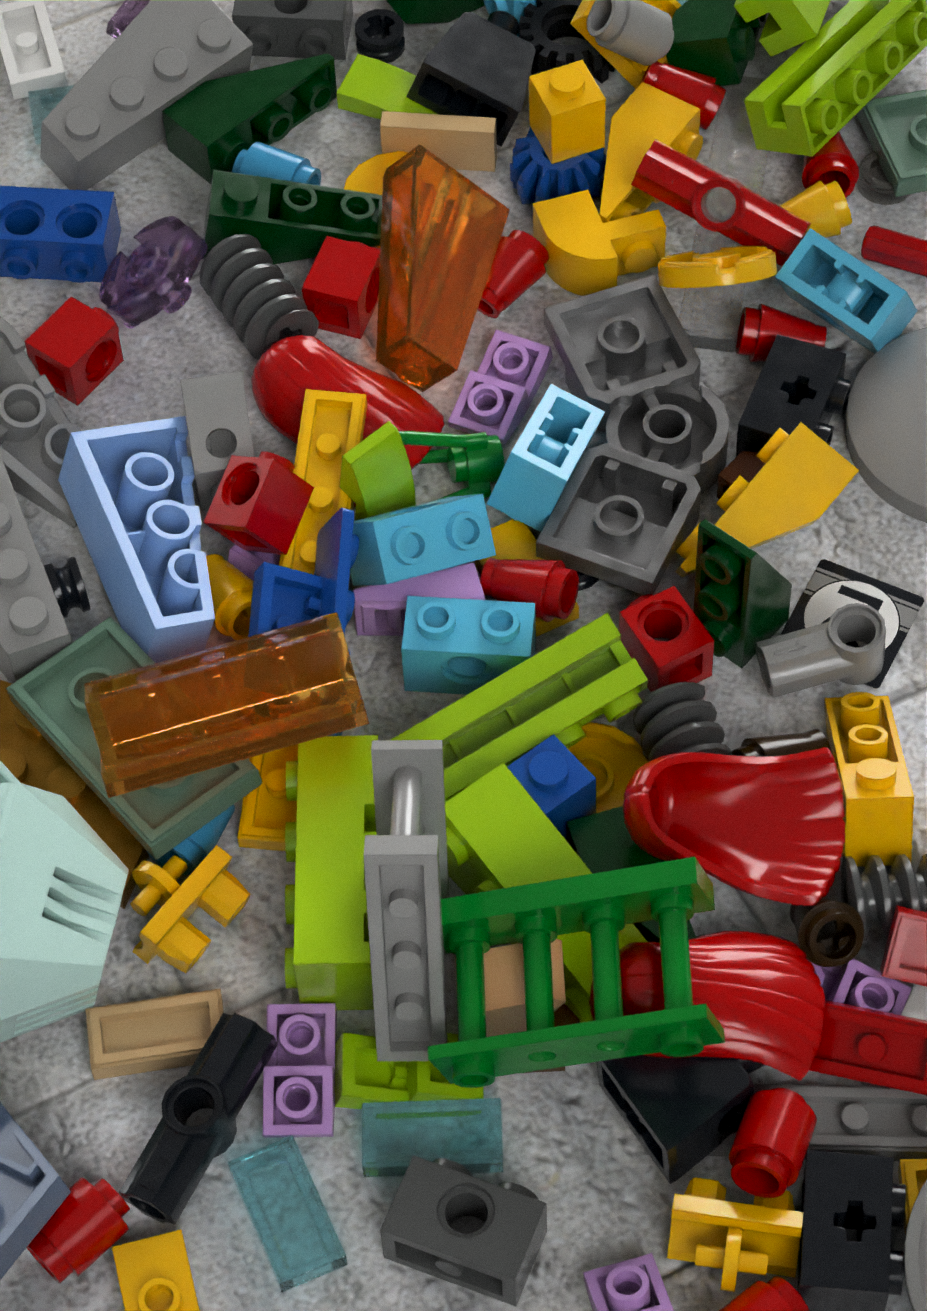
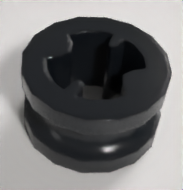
M374 9L365 12L356 21L355 36L358 54L385 63L393 62L401 57L405 50L404 22L398 14L386 9Z
M75 557L67 558L66 564L61 568L54 567L52 563L44 565L63 618L68 617L69 611L73 608H80L83 612L91 610Z

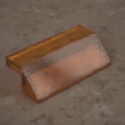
M337 612L84 684L85 705L100 750L101 776L108 798L369 724Z

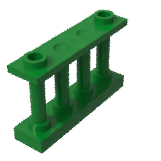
M696 857L441 899L443 949L446 953L456 955L458 1042L428 1046V1060L450 1083L466 1088H478L494 1083L495 1077L659 1052L671 1057H687L700 1053L704 1048L703 1046L725 1043L724 1028L707 1004L693 1005L687 921L694 916V913L715 910L713 883ZM654 920L659 922L664 1010L623 1016L619 931L623 930L626 924ZM586 931L590 933L595 1021L555 1027L551 942L557 939V935ZM519 942L523 945L526 1031L487 1037L484 953L490 950V946Z

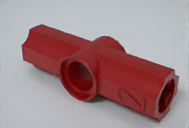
M657 139L653 141L651 147L644 155L631 183L632 186L695 219L707 230L719 232L743 246L767 247V249L775 252L776 264L781 267L804 238L811 225L807 220L747 189L737 179L725 177ZM716 187L729 190L736 200L735 212L728 220L721 221L715 219L707 210L706 200L708 194Z

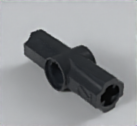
M237 1013L233 1015L222 1014L187 1076L175 1081L165 1092L161 1103L163 1117L119 1191L124 1201L133 1205L144 1215L163 1224L165 1222L176 1224L212 1159L226 1152L233 1143L237 1132L236 1117L263 1072L264 1066L267 1065L278 1045L274 1035L265 1031L255 1021ZM206 1108L214 1110L207 1122L194 1127L185 1126L187 1119L192 1113Z

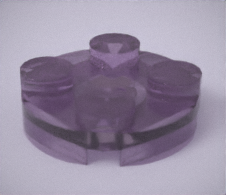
M174 216L164 217L144 227L134 236L141 245L129 257L120 251L105 272L99 291L101 302L107 306V309L114 317L129 329L154 317L162 310L169 314L178 311L191 296L192 288L187 283L194 275L200 260L206 254L208 244L179 218Z

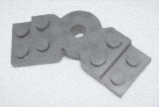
M655 274L544 308V325L565 365V382L571 394L605 411L597 430L606 433L605 444L586 449L536 541V556L545 560H562L567 568L643 595H654L670 563L676 565L680 557L676 550L691 534L699 520L701 494L718 481V474L725 468L729 434V418L722 401L713 391L703 385H700L699 390L701 361L662 287L659 285Z

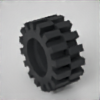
M536 0V6L529 3L524 9V16H521L519 21V37L530 42L536 50L531 75L582 59L593 78L597 79L601 84L609 79V71H615V68L570 24L582 0ZM561 37H578L586 40L575 45H562L553 42V40Z

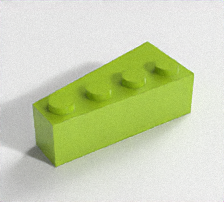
M378 735L298 737V761H286L287 801H297L296 822H286L285 826L286 861L295 862V884L285 885L286 925H294V947L285 948L286 989H298L300 1004L335 1003L337 1011L374 1010L364 870L365 835H376L371 745L372 740H378Z
M504 762L445 802L448 876L466 895L593 874ZM633 923L626 924L625 928L619 931L620 949L632 942H647ZM582 931L557 935V939L562 940L565 1004L580 1019V1023L594 1021L589 1006L590 989L593 981L590 933Z

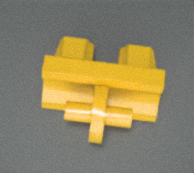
M216 845L181 886L177 880L188 868L181 858L173 855L162 868L155 863L143 860L132 872L133 879L141 891L132 900L130 905L141 916H146L156 903L161 908L140 931L139 937L141 940L132 952L147 964L157 955L166 963L185 974L188 973L211 943V939L187 921L191 914L199 906L226 928L245 907L251 895L236 877L227 871L232 856Z
M693 1177L689 1181L684 1195L674 1193L667 1252L668 1259L695 1262L694 1265L723 1269L720 1290L734 1293L737 1272L766 1276V1273L795 1277L804 1212L795 1211L793 1195L790 1191L785 1190L783 1195L776 1198L754 1196L753 1205L725 1201L727 1188L721 1185L718 1180Z

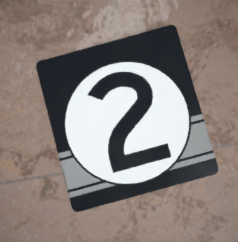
M822 559L780 635L829 622L832 614L838 608L847 604L860 603L871 606L879 611L885 620V655L880 674L874 680L864 685L878 689L923 605L924 598ZM859 641L846 643L847 646L855 648L867 645Z

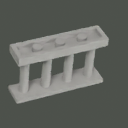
M372 740L371 756L376 835H365L364 870L377 1061H429L428 1046L448 1042L444 954L451 953H446L443 949L441 899L449 898L442 740Z

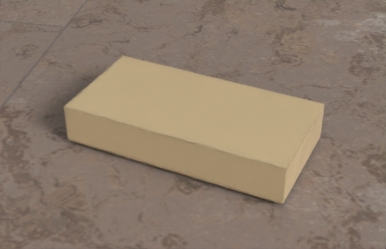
M382 111L380 122L382 154L396 151L420 153L440 162L445 169L495 172L497 161L496 118Z
M221 989L85 1009L90 1065L94 1080L193 1065L224 1013Z

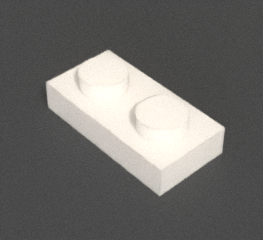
M20 0L0 5V53L13 99L68 88L65 70L44 0Z

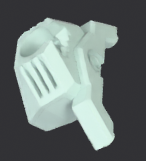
M1 761L0 1043L84 1012L87 1008L94 1007L129 872L127 866L64 796L20 783Z

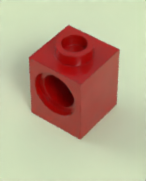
M326 236L302 286L303 300L307 305V310L312 311L319 321L318 329L357 339L362 338L385 288L382 249L370 247L357 241H346Z
M72 296L24 341L27 355L41 376L45 374L55 392L77 406L124 361L119 339V328L115 320L103 309L98 307L90 308Z
M266 451L260 452L259 457L231 455L203 523L243 550L287 555L314 487L294 474L295 465L280 455Z
M675 586L655 595L646 594L632 601L626 609L619 612L620 640L631 658L635 657L647 677V688L650 692L679 682L698 683L712 676L714 639ZM663 637V638H669V639H671V640H669V641H658V640H655V638Z

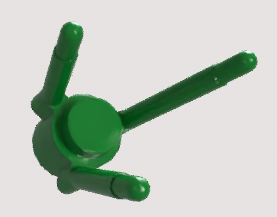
M399 431L404 445L448 447V449L429 450L419 463H448L451 481L453 483L463 482L466 487L442 498L483 494L484 498L490 497V484L497 483L505 466L502 445L497 435L487 436L486 432L451 434Z

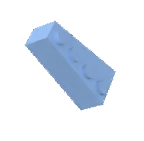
M186 416L71 432L58 478L120 627L162 671L199 664L215 621L206 553L201 550L199 532L202 523L199 506H195L192 487L194 480L192 456H188L186 445L188 436Z

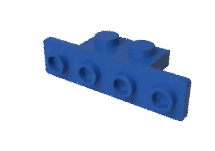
M342 507L318 532L314 575L268 562H263L254 572L244 687L304 702L301 737L342 736L346 721V710L343 706H340L341 684L346 678L350 665V650L344 647L345 627L351 619L355 604L354 592L348 589L350 569L354 565L358 554L359 537L357 534H353L354 511Z

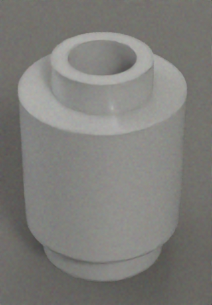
M596 0L588 15L587 30L590 35L595 37L598 45L641 65L649 66L658 59L663 58L673 44L674 31L671 16L667 12L641 0Z

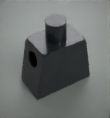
M495 11L486 20L472 12L463 13L425 57L407 98L440 115L496 118L497 145L502 147L523 107L536 50L530 42L517 36L519 23L511 14L504 11Z
M644 1055L596 1062L599 1086L670 1184L680 1179L721 1145L722 1141L738 1130L748 1101L754 1094V1084L749 1074L764 1066L761 1063L735 1058H660Z

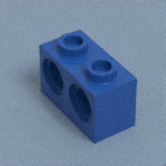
M0 186V277L68 280L77 283L111 282L121 234L114 192Z

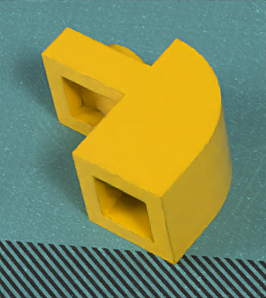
M589 190L533 203V237L546 248L549 254V260L545 264L546 273L556 284L571 293L586 296L617 286V276L640 273L657 267L661 258L665 257L666 225L659 209L603 223Z

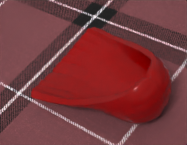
M295 335L277 341L262 354L253 370L251 378L252 392L259 410L271 426L295 444L298 443L306 389L367 394L363 440L388 421L398 431L441 433L445 425L442 413L412 388L400 381L374 372L344 358L314 336ZM404 445L411 470L422 461L433 446Z
M827 747L795 754L767 757L679 752L653 759L634 772L623 796L624 824L632 840L650 856L665 861L696 857L706 874L739 891L782 903L814 906L827 896L829 888L833 885L835 873L839 872L841 864L840 858H842L846 826V822L843 820L845 817L842 795L843 787L835 758Z
M721 931L690 939L689 953L693 1005L707 1004L724 1028L725 1043L703 1046L704 1048L700 1053L687 1057L749 1060L770 1066L798 1081L802 1080L810 1070L816 1051L820 1047V1034L822 1033L824 1019L822 1009L825 1007L824 989L820 985L821 982L818 975L814 973L815 968L813 964L806 959L807 955L788 939L748 931ZM632 942L620 949L623 1016L664 1010L660 943ZM592 981L589 1006L592 1018L595 1021ZM661 1052L644 1055L660 1058H681L666 1056Z

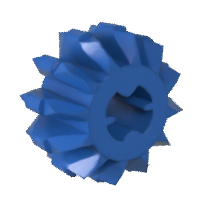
M530 127L525 138L516 139L512 163H510V180L513 182V188L518 189V195L522 204H532L584 190H589L592 198L600 197L601 190L603 189L607 156L604 154V148L551 164Z

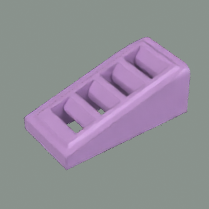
M474 563L461 564L390 584L369 585L352 590L355 595L353 609L355 629L357 635L403 636L407 596L486 600Z

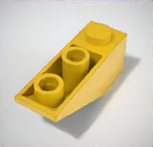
M642 82L611 117L599 213L603 223L644 213L652 202H660V200L631 185L644 155L655 139L696 160L703 144V137L699 135V108Z
M802 422L799 423L790 435L782 428H779L756 455L765 465L750 483L739 475L717 501L716 505L725 512L714 525L750 549L756 548L812 525L822 516L859 470ZM698 525L676 550L685 559L675 571L681 577L696 572Z
M852 692L843 697L824 698L827 740L831 753L835 758L843 787L842 795L845 812L843 820L846 822L842 858L844 856H852L857 867L865 866L867 858L871 855H879L884 866L892 865L895 856L905 854L911 862L914 794L889 696H875L867 692Z

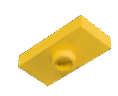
M181 1229L112 1247L125 1311H200Z

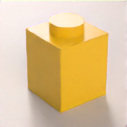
M583 59L529 76V125L551 164L605 147L606 98Z

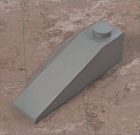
M0 316V455L14 491L75 528L77 523L58 478L71 432L81 430L77 424L70 422L55 399V389L46 375L41 376L24 351L26 345L16 329Z

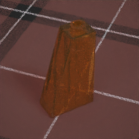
M419 144L389 166L383 176L376 361L395 373L403 382L424 392L458 370L510 209Z

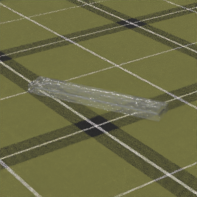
M743 76L741 84L722 86L726 89V93L718 109L707 167L725 177L737 179L747 189L762 196L769 151L756 149L744 99L765 79ZM716 187L708 194L706 200L707 210L715 219L721 221L728 220L735 212L736 200L729 190ZM697 222L692 251L695 253L714 252L715 250H720V247L743 246L719 232L705 229ZM746 283L684 289L679 321L693 348L735 352Z

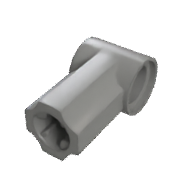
M860 603L847 604L838 608L830 617L829 622L756 642V655L767 692H770L772 697L775 698L835 680L851 685L865 684L874 680L882 671L884 664L885 620L879 611L869 605ZM859 641L867 645L855 648L847 646L846 643Z

